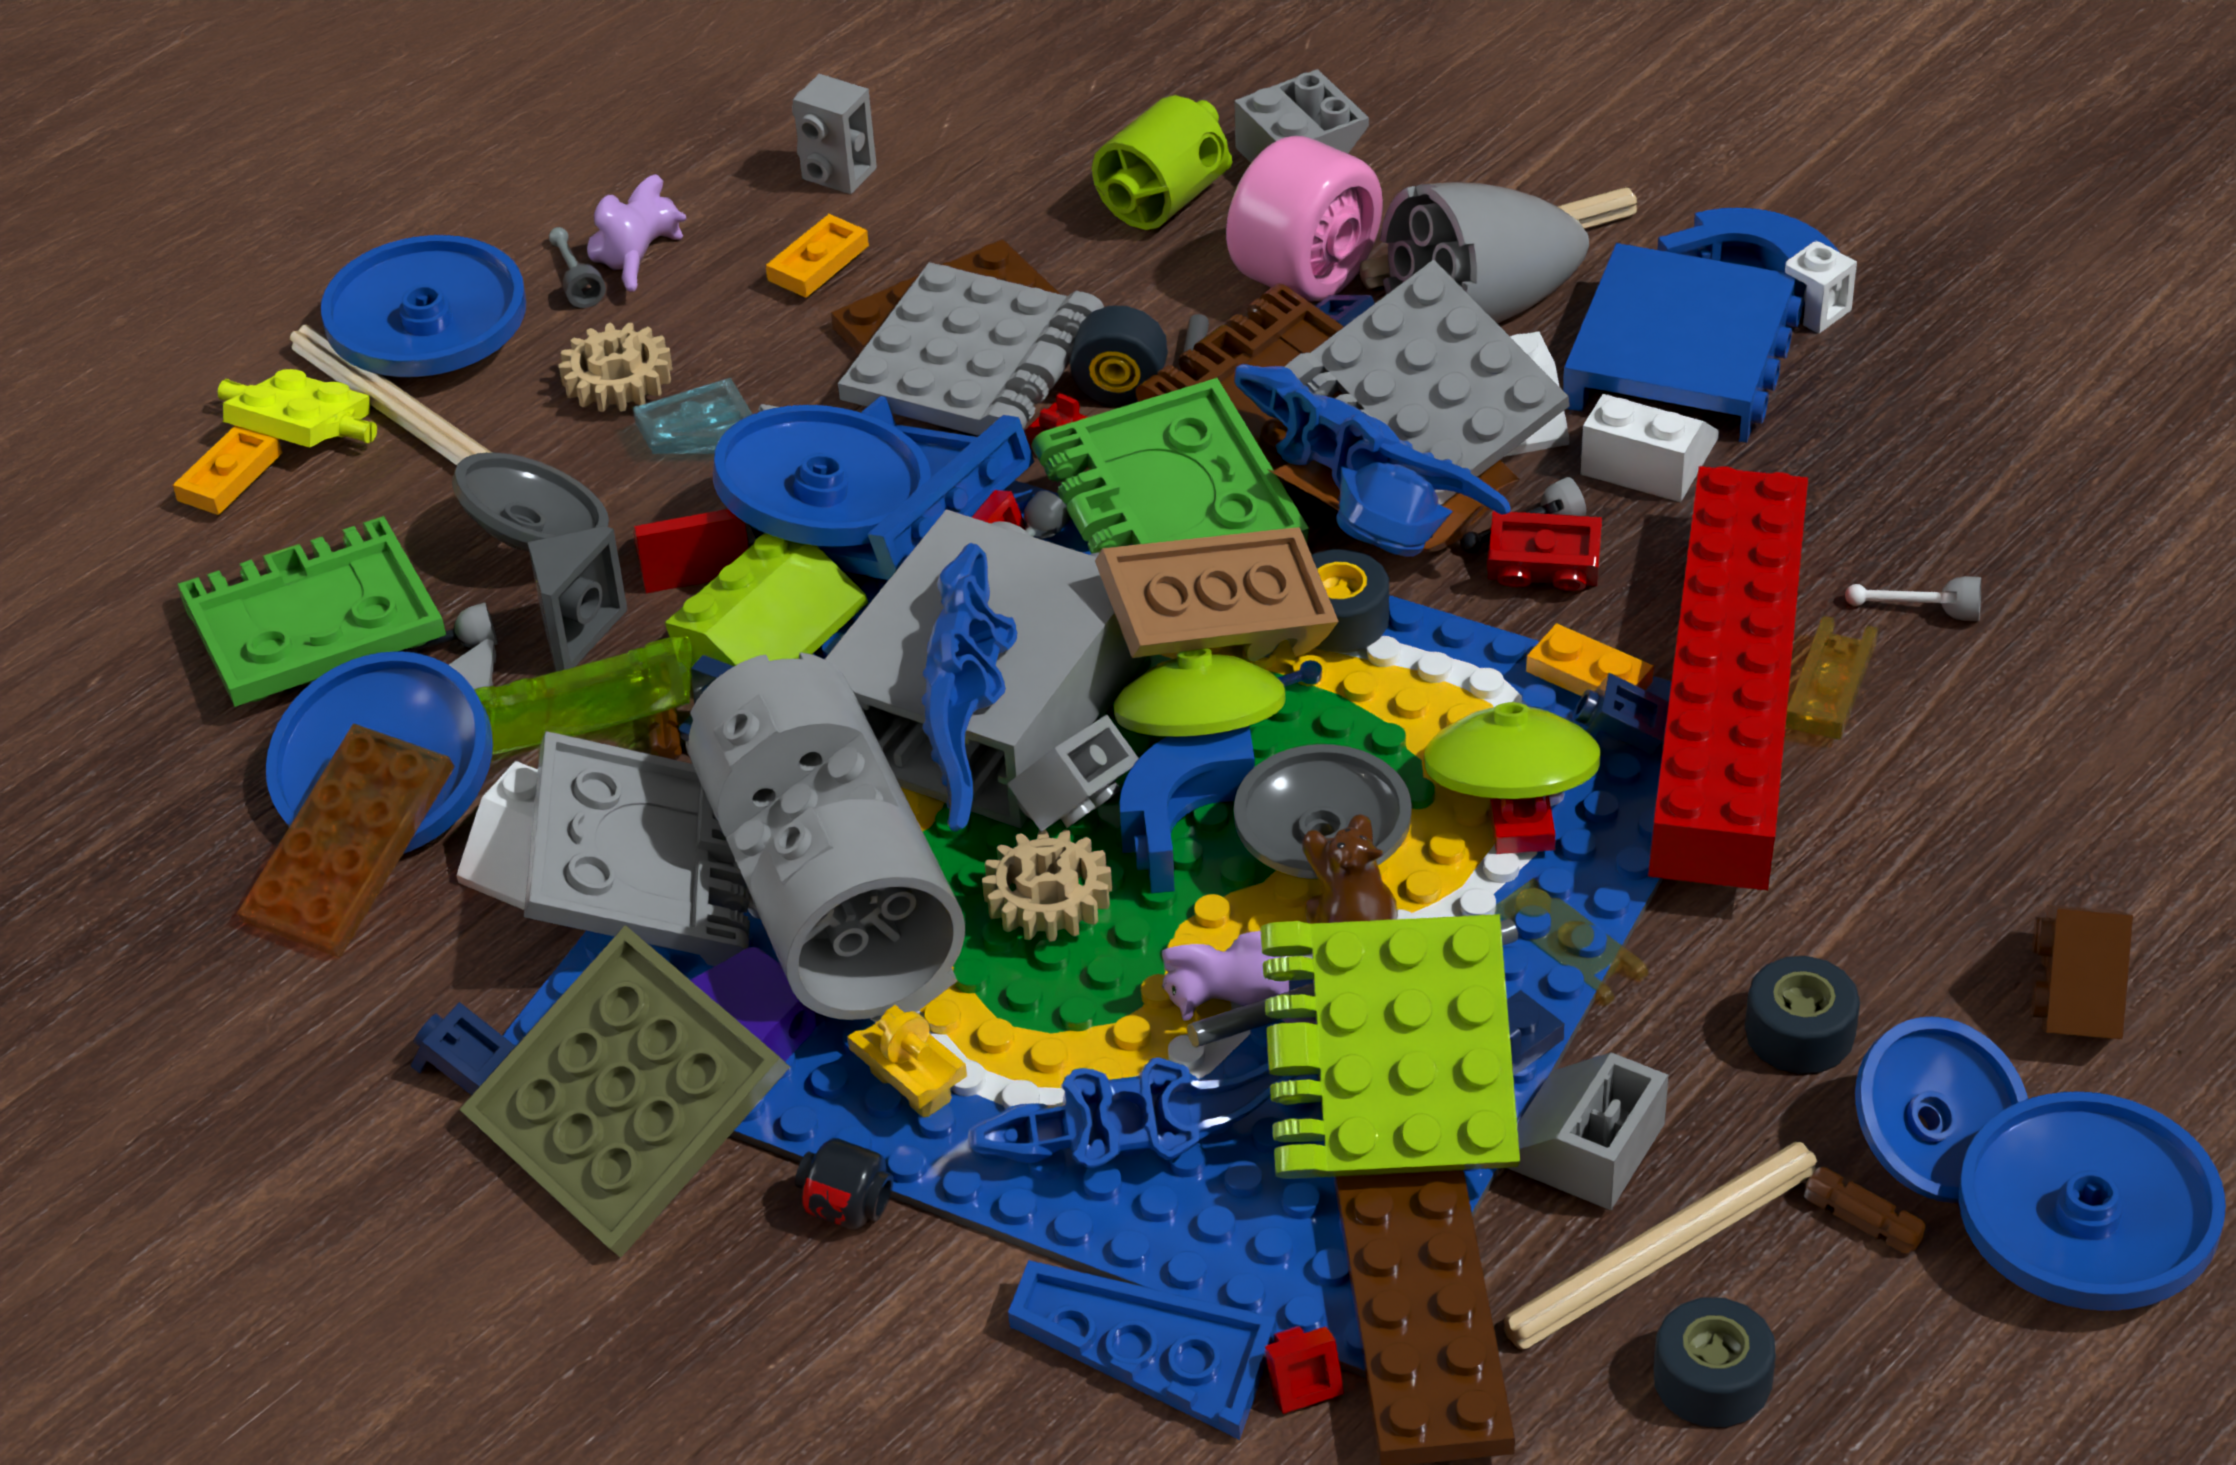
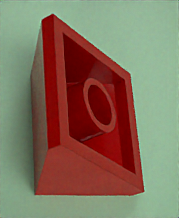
M729 509L634 526L633 531L646 594L711 582L724 567L732 564L749 549L745 522L734 515Z

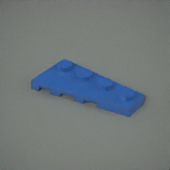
M1028 1260L1008 1311L1011 1328L1238 1440L1241 1439L1267 1363L1265 1346L1274 1343L1273 1334L1277 1333L1276 1317Z

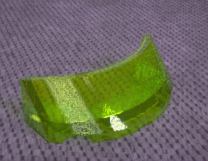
M669 637L647 643L645 648L629 650L628 653L535 678L516 680L513 683L498 687L484 686L474 689L485 707L490 720L493 738L492 755L541 745L546 731L574 737L689 704L692 648L689 637Z

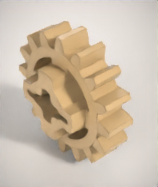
M608 323L606 324L605 332L598 333L592 328L587 329V339L572 338L570 340L572 350L561 351L562 363L559 364L562 386L566 387V393L569 398H579L581 407H586L596 402L600 412H604L609 404H616L619 411H625L628 402L634 401L636 404L643 406L646 404L644 397L646 394L660 396L662 394L660 384H670L671 382L670 371L673 368L670 349L666 348L663 336L653 337L652 328L650 327L635 332L633 323H627L622 330H615L614 325Z
M1039 829L1037 839L1031 841L1020 833L1016 835L1017 847L1012 849L1000 844L997 847L998 860H986V877L982 878L984 902H988L989 916L991 919L1002 917L1003 930L1006 932H1010L1018 926L1023 927L1024 939L1031 940L1037 931H1045L1049 941H1055L1057 930L1066 929L1073 936L1079 935L1080 921L1095 925L1099 922L1098 909H1108L1110 906L1109 892L1112 891L1111 867L1106 866L1104 851L1092 852L1091 839L1087 837L1072 843L1069 830H1063L1056 839L1049 838L1046 829L1042 832ZM1080 877L1085 880L1084 886L1079 884L1078 879ZM1011 883H1014L1016 885V890L1014 892H1012L1009 888Z

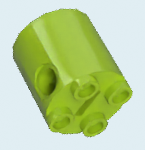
M1177 95L1162 98L1095 153L1091 168L1094 185L1104 204L1116 217L1128 225L1139 229L1159 228L1231 167L1232 156L1228 151L1227 140L1218 123L1219 115L1214 106L1205 100L1195 102L1189 98Z

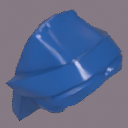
M1379 462L1361 467L1358 472L1341 467L1340 495L1337 499L1340 502V508L1337 513V522L1346 534L1355 539L1373 544L1400 556H1416L1453 512L1438 504V497L1431 483L1411 469L1398 464H1382Z

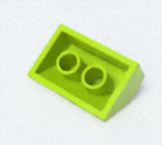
M765 533L758 537L754 544L732 564L724 567L719 575L698 594L689 598L683 607L665 622V626L683 675L692 678L691 667L702 655L732 666L765 654L769 661L799 659L800 652L812 655L868 603L866 594L816 545L788 541Z

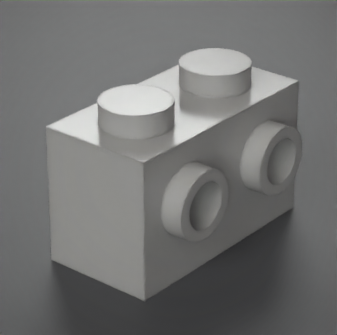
M818 74L803 90L797 93L792 105L798 140L797 154L800 157L802 179L852 194L877 169L869 89Z
M1105 715L1053 748L1007 783V785L1016 796L1017 803L1022 812L1034 821L1041 832L1060 819L1068 828L1120 792L1121 789L1115 781L1128 772L1139 758L1108 715Z

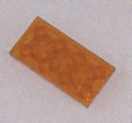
M353 723L239 908L237 914L242 921L341 958L455 768L451 759L446 755Z

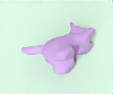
M656 174L647 177L638 185L630 196L628 204L621 203L614 195H607L601 199L594 213V223L600 230L589 239L587 246L588 257L593 262L603 263L613 270L623 269L622 281L629 292H634L637 289L640 261L652 240L659 236L681 240L683 235L678 227L679 222L687 220L686 215L679 212L671 199L659 196L663 187V180Z
M1260 931L1239 935L1238 939L1234 940L1231 947L1226 951H1219L1205 944L1180 945L1162 950L1165 971L1169 972L1163 978L1162 987L1169 994L1171 1001L1180 1008L1184 1021L1190 1020L1195 1009L1211 999L1230 1001L1240 1006H1245L1289 991V980L1274 981L1264 979L1262 963L1268 959L1281 957L1262 954ZM1314 1017L1281 1019L1287 1023L1307 1022L1316 1024Z

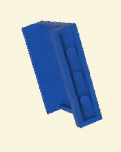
M1616 243L1564 366L1563 391L1568 395L1570 405L1567 409L1583 412L1593 388L1741 416L1739 441L1747 443L1754 422L1763 423L1769 400V393L1766 390L1774 391L1778 382L1781 362L1777 359L1787 358L1792 337V328H1789V326L1798 327L1800 322L1803 297L1795 296L1797 279L1785 272Z
M880 396L861 413L880 419L910 437L925 454L930 466L931 478L867 534L871 543L854 546L817 547L844 572L889 580L946 509L972 517L994 490L1003 491L1035 462L1019 417L1002 415L978 437L896 425L886 397ZM750 526L755 539L765 534V532Z

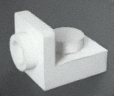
M1818 241L1811 243L1786 261L1785 273L1807 284L1803 296L1805 301L1803 325L1820 334L1852 310L1857 261Z

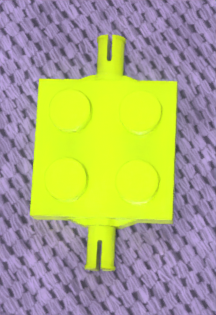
M285 369L276 372L275 376L258 385L247 386L225 379V381H221L218 387V398L225 401L223 403V422L311 448L325 439L337 436L341 438L347 436L369 444L373 442L377 434L376 423L362 420V418L370 415V396L349 390V386L344 383L322 382L306 377V374L300 370Z

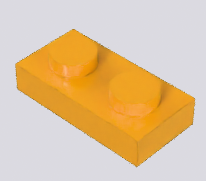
M828 214L766 264L767 279L769 282L807 298L869 246L868 232L866 229Z
M234 426L173 484L177 501L219 515L282 454L279 438Z
M1557 623L1527 655L1526 672L1580 696L1587 689L1595 691L1608 673L1644 690L1653 682L1654 665Z

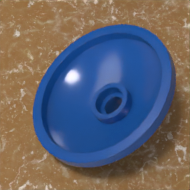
M1942 1017L1910 1019L1882 1034L1866 1052L1858 1070L1855 1088V1103L1861 1130L1871 1151L1882 1166L1896 1180L1912 1191L1930 1199L1949 1203H1959V1184L1963 1160L1975 1135L1995 1115L2018 1102L2028 1099L2018 1072L1995 1043L1981 1032L1966 1024ZM1918 1115L1926 1120L1928 1129L1922 1125Z

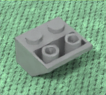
M1318 69L1300 74L1296 78L1269 88L1260 89L1253 94L1234 100L1236 149L1250 163L1270 144L1289 136L1308 137L1348 154L1369 126V117Z
M1612 1052L1553 1070L1517 1124L1520 1163L1518 1167H1510L1508 1169L1612 1210L1665 1124L1669 1075Z

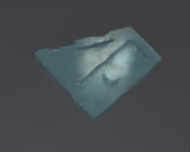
M731 378L633 408L635 423L653 454H715L716 446L722 435L735 423L752 415Z

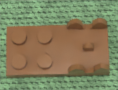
M1300 527L1102 548L1095 559L1096 566L1132 658L1243 644L1248 660L1258 661L1271 653L1280 642L1286 639L1289 640L1294 655L1300 656L1323 642L1339 622Z

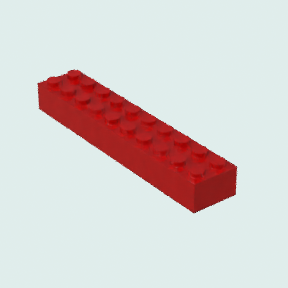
M1727 466L1716 468L1698 467L1648 877L1768 891L1776 835L1808 477L1792 476L1784 472L1762 473L1743 471Z

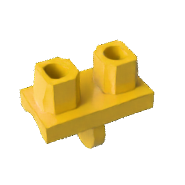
M894 1005L886 1010L881 1019L873 1026L865 1030L855 1031L847 1036L849 1049L870 1066V1071L882 1083H890L909 1100V1106L922 1117H929L951 1101L950 1088L967 1077L966 1064L929 1033L930 1026L927 1020L914 1011L903 1012Z

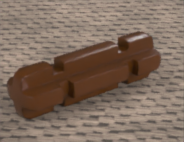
M662 670L659 673L650 671L643 678L651 755L677 760L682 754L673 675L666 670Z
M1818 1167L1806 1183L1804 1194L1809 1202L1824 1210H1829L1830 1206L1835 1208L1833 1215L1876 1239H1881L1882 1235L1886 1236L1887 1240L1885 1243L1903 1254H1911L1920 1244L1926 1226L1921 1219L1904 1210L1898 1215L1894 1212L1896 1209L1895 1205L1851 1181L1848 1182L1847 1186L1842 1184L1844 1177L1826 1167Z

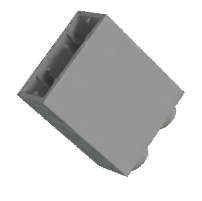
M946 509L824 660L838 668L849 682L900 787L947 803L948 793L946 786L942 784V772L939 764L934 762L931 757L933 749L929 737L923 730L925 706L922 704L921 699L926 693V679L923 676V670L926 667L927 644L930 640L933 626L944 608L943 604H941L942 599L937 587V581L942 570L956 559L964 546L969 543L977 544L986 553L988 561V581L990 587L988 606L995 614H1002L1009 618L1013 617L1018 634L1015 644L1005 652L998 654L996 666L1001 671L1005 681V693L994 704L973 712L965 732V748L973 782L971 812L1021 829L1029 817L1020 809L1017 798L1007 783L1053 748L1101 719L1147 656L1132 658L1095 563L1099 553L1088 555L1034 538L1021 527L1009 522L999 521L991 524Z

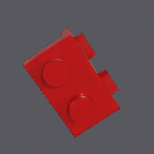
M1493 511L1490 548L1487 558L1488 579L1498 580L1500 584L1508 587H1525L1530 585L1531 582L1553 583L1554 587L1566 591H1578L1586 586H1597L1602 517L1510 512L1501 515Z

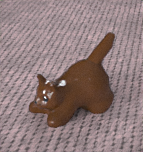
M1362 814L1354 816L1348 827L1339 830L1334 838H1326L1317 830H1311L1303 837L1302 851L1318 877L1323 891L1322 894L1314 896L1307 901L1305 908L1307 923L1395 920L1398 918L1397 902L1393 893L1382 881L1376 859L1382 857L1383 851L1377 849L1373 844L1372 825L1369 817Z

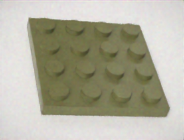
M625 925L459 1110L599 1240L621 1258L786 1073L790 1066Z

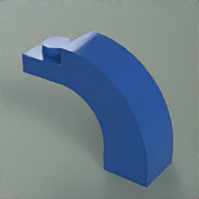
M1719 208L1697 212L1694 216L1693 228L1658 237L1657 249L1779 272H1785L1786 261L1815 241L1821 242L1839 252L1827 237L1810 225L1784 214L1753 208ZM1797 280L1795 296L1803 297L1807 284Z
M1249 726L1207 735L1167 736L1148 749L1130 769L1120 796L1122 853L1135 852L1137 871L1148 870L1151 893L1175 891L1171 832L1177 822L1186 814L1199 807L1212 803L1234 801L1241 782L1255 767Z

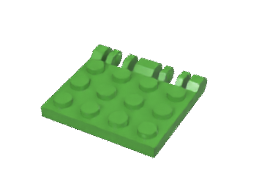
M1218 378L1043 431L1032 441V450L1040 464L1044 467L1049 480L1051 479L1052 482L1056 481L1057 483L1062 481L1061 486H1058V496L1066 504L1067 511L1083 540L1089 542L1087 545L1091 554L1100 553L1102 548L1129 546L1131 544L1138 545L1300 527L1306 543L1308 541L1309 528L1277 475L1267 470L1273 469Z
M384 516L363 522V530L367 539L365 542L355 526L343 529L342 539L345 548L335 552H331L323 536L310 540L315 556L311 560H308L300 544L263 555L267 574L260 576L252 560L239 563L242 582L229 587L225 577L221 575L219 570L209 573L207 577L212 592L208 594L199 577L177 584L184 608L190 620L193 621L234 707L248 702L263 700L271 694L301 684L312 683L324 673L350 660L375 653L398 652L407 648H416L430 640L446 635L443 619Z

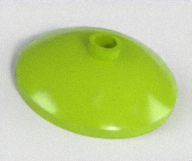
M1208 648L1183 651L1177 654V658L1151 667L1122 690L1114 701L1115 720L1119 725L1128 730L1155 736H1197L1226 732L1258 723L1277 713L1285 704L1284 684L1271 672L1241 658L1212 654Z
M1517 702L1502 703L1493 708L1480 710L1448 725L1427 744L1424 753L1425 769L1428 775L1437 783L1460 793L1499 799L1533 798L1567 791L1588 781L1595 775L1600 766L1599 745L1582 727L1549 711L1528 707Z

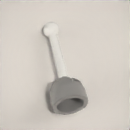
M1956 577L1945 585L1942 592L1866 590L1860 584H1853L1846 589L1845 599L1852 606L1862 605L1865 601L1941 603L1946 614L1953 619L1979 621L1981 577Z

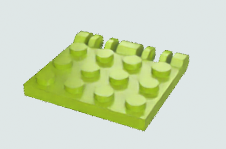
M1500 914L1317 924L1287 921L1268 923L1260 927L1262 954L1281 957L1268 959L1262 963L1264 979L1274 981L1313 979L1314 997L1299 994L1278 995L1266 999L1265 1014L1267 1017L1276 1019L1316 1017V1024L1296 1022L1275 1024L1267 1027L1269 1073L1277 1076L1320 1074V1082L1308 1079L1289 1080L1272 1084L1270 1086L1272 1102L1286 1105L1321 1102L1323 1121L1316 1119H1286L1272 1125L1273 1139L1278 1142L1324 1141V1146L1299 1144L1275 1148L1276 1177L1295 1179L1519 1166L1520 1153ZM1301 955H1312V958L1303 957Z

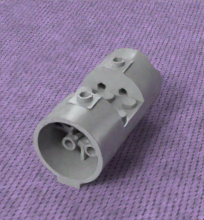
M801 652L799 653V659L769 661L766 654L739 663L720 675L703 691L691 710L690 714L693 718V723L689 733V741H686V748L793 993L812 1011L836 1019L857 1020L874 1018L884 1015L886 1010L894 1005L903 1012H918L958 981L952 967L961 952L964 942V917L849 682L842 672L830 662L815 655Z

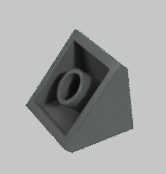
M607 526L528 542L546 636L556 673L564 677L577 666L627 611L614 529Z

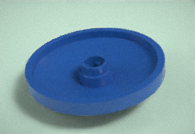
M428 235L384 244L349 262L333 277L324 291L321 301V317L329 344L340 357L350 364L372 373L387 376L420 377L442 374L469 366L497 351L508 342L520 327L526 312L527 302L521 272L515 262L504 252L485 242L471 238L451 235Z
M821 405L777 407L752 414L738 421L720 438L715 449L713 483L717 495L723 504L739 519L772 536L817 546H854L871 543L867 534L931 478L930 466L923 451L910 437L896 427L864 413Z
M393 651L362 656L343 663L317 678L294 699L284 712L272 735L267 752L266 780L268 791L275 808L291 831L301 841L321 853L336 858L359 861L380 860L401 855L425 845L449 829L466 812L477 797L486 779L492 758L493 738L490 720L485 707L473 687L465 677L448 664L433 657L412 652Z
M2051 1093L2029 1098L2004 1109L1991 1118L1973 1138L1963 1160L1959 1184V1207L1965 1229L1975 1247L1989 1264L2008 1280L2034 1295L2052 1302L2082 1309L2103 1311L2139 1308L2168 1299L2192 1284L2212 1261L2218 1248L2225 1220L2226 1203L2223 1184L2217 1168L2203 1147L2185 1129L2165 1115L2132 1100L2102 1093Z

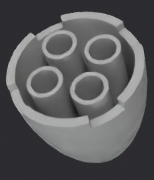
M1433 183L1403 189L1396 195L1388 207L1380 236V241L1388 243L1390 277L1383 279L1386 294H1389L1434 259L1496 323L1511 318L1548 297L1565 283L1583 263L1589 249V237L1586 230L1577 219L1561 208L1530 194L1510 188L1480 183Z

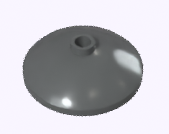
M478 453L461 460L452 478L454 493L465 512L487 533L514 549L529 552L528 542L601 526L608 527L609 524L607 511L593 492L564 472L533 459L506 453Z
M1332 744L1299 746L1279 752L1255 766L1246 775L1237 790L1234 800V823L1241 842L1259 861L1288 875L1319 880L1302 851L1303 837L1308 831L1317 830L1326 838H1334L1339 830L1348 827L1354 816L1358 814L1367 816L1371 820L1373 844L1377 849L1383 851L1382 857L1376 859L1379 865L1393 855L1405 840L1411 824L1412 806L1405 782L1383 760L1356 748Z

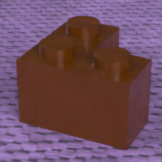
M2047 905L2046 918L2035 917L2032 952L2037 953V956H2042V965L2047 969L2046 981L2035 980L2032 1017L2042 1018V1030L2046 1033L2123 1040L2133 915L2122 911Z

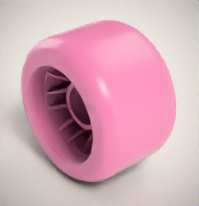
M1289 136L1270 144L1249 165L1231 201L1227 218L1226 240L1233 263L1247 277L1270 288L1278 283L1284 284L1308 302H1319L1329 295H1336L1356 277L1360 271V263L1363 260H1367L1375 243L1381 223L1383 207L1382 191L1377 175L1367 163L1357 157L1308 137Z

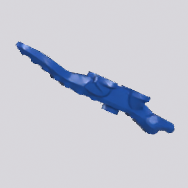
M1241 364L1236 367L1235 385L1262 412L1268 416L1278 418L1288 428L1286 437L1275 446L1282 459L1295 465H1306L1315 460L1331 468L1332 477L1339 490L1341 467L1358 472L1361 467L1371 463L1398 464L1422 476L1427 482L1431 483L1434 490H1448L1463 494L1501 515L1511 512L1507 499L1471 474L1468 468L1455 465L1450 459H1436L1430 452L1421 453L1416 451L1409 441L1400 440L1388 425L1377 418L1371 417L1341 400L1311 393L1309 388L1304 386L1289 368L1283 366L1259 367L1248 364Z
M973 543L964 546L956 559L942 570L937 581V587L942 599L941 604H943L944 608L933 626L930 640L927 644V662L923 670V676L926 679V693L921 699L922 704L925 706L923 730L929 737L933 749L931 757L934 762L939 764L941 769L942 784L947 788V808H949L947 824L955 832L967 825L973 800V782L965 748V732L973 712L994 704L1005 693V681L1001 671L996 666L998 654L1005 652L1015 644L1018 634L1013 617L1009 618L1002 614H995L988 606L990 587L987 556L977 544Z
M1162 1058L1150 1059L1138 1076L1109 1080L1106 1074L1102 1072L1079 1068L1067 1075L1061 1084V1088L1065 1091L1063 1102L1054 1105L1029 1103L1011 1106L996 1116L981 1120L972 1125L968 1130L970 1149L974 1152L1004 1157L1024 1164L1042 1161L1061 1149H1071L1073 1152L1072 1158L1086 1168L1102 1166L1120 1153L1149 1149L1155 1151L1158 1156L1163 1157L1165 1160H1173L1195 1146L1201 1138L1209 1135V1133L1239 1121L1261 1106L1271 1097L1270 1086L1272 1084L1292 1081L1300 1075H1272L1269 1073V1062L1246 1074L1234 1078L1199 1080L1196 1076L1190 1074L1187 1066Z

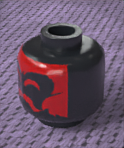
M832 1138L823 1143L816 1153L806 1152L798 1166L795 1177V1186L803 1189V1208L808 1214L851 1230L862 1228L869 1220L877 1222L889 1202L894 1182L893 1175L887 1173L886 1161L881 1154L838 1138Z

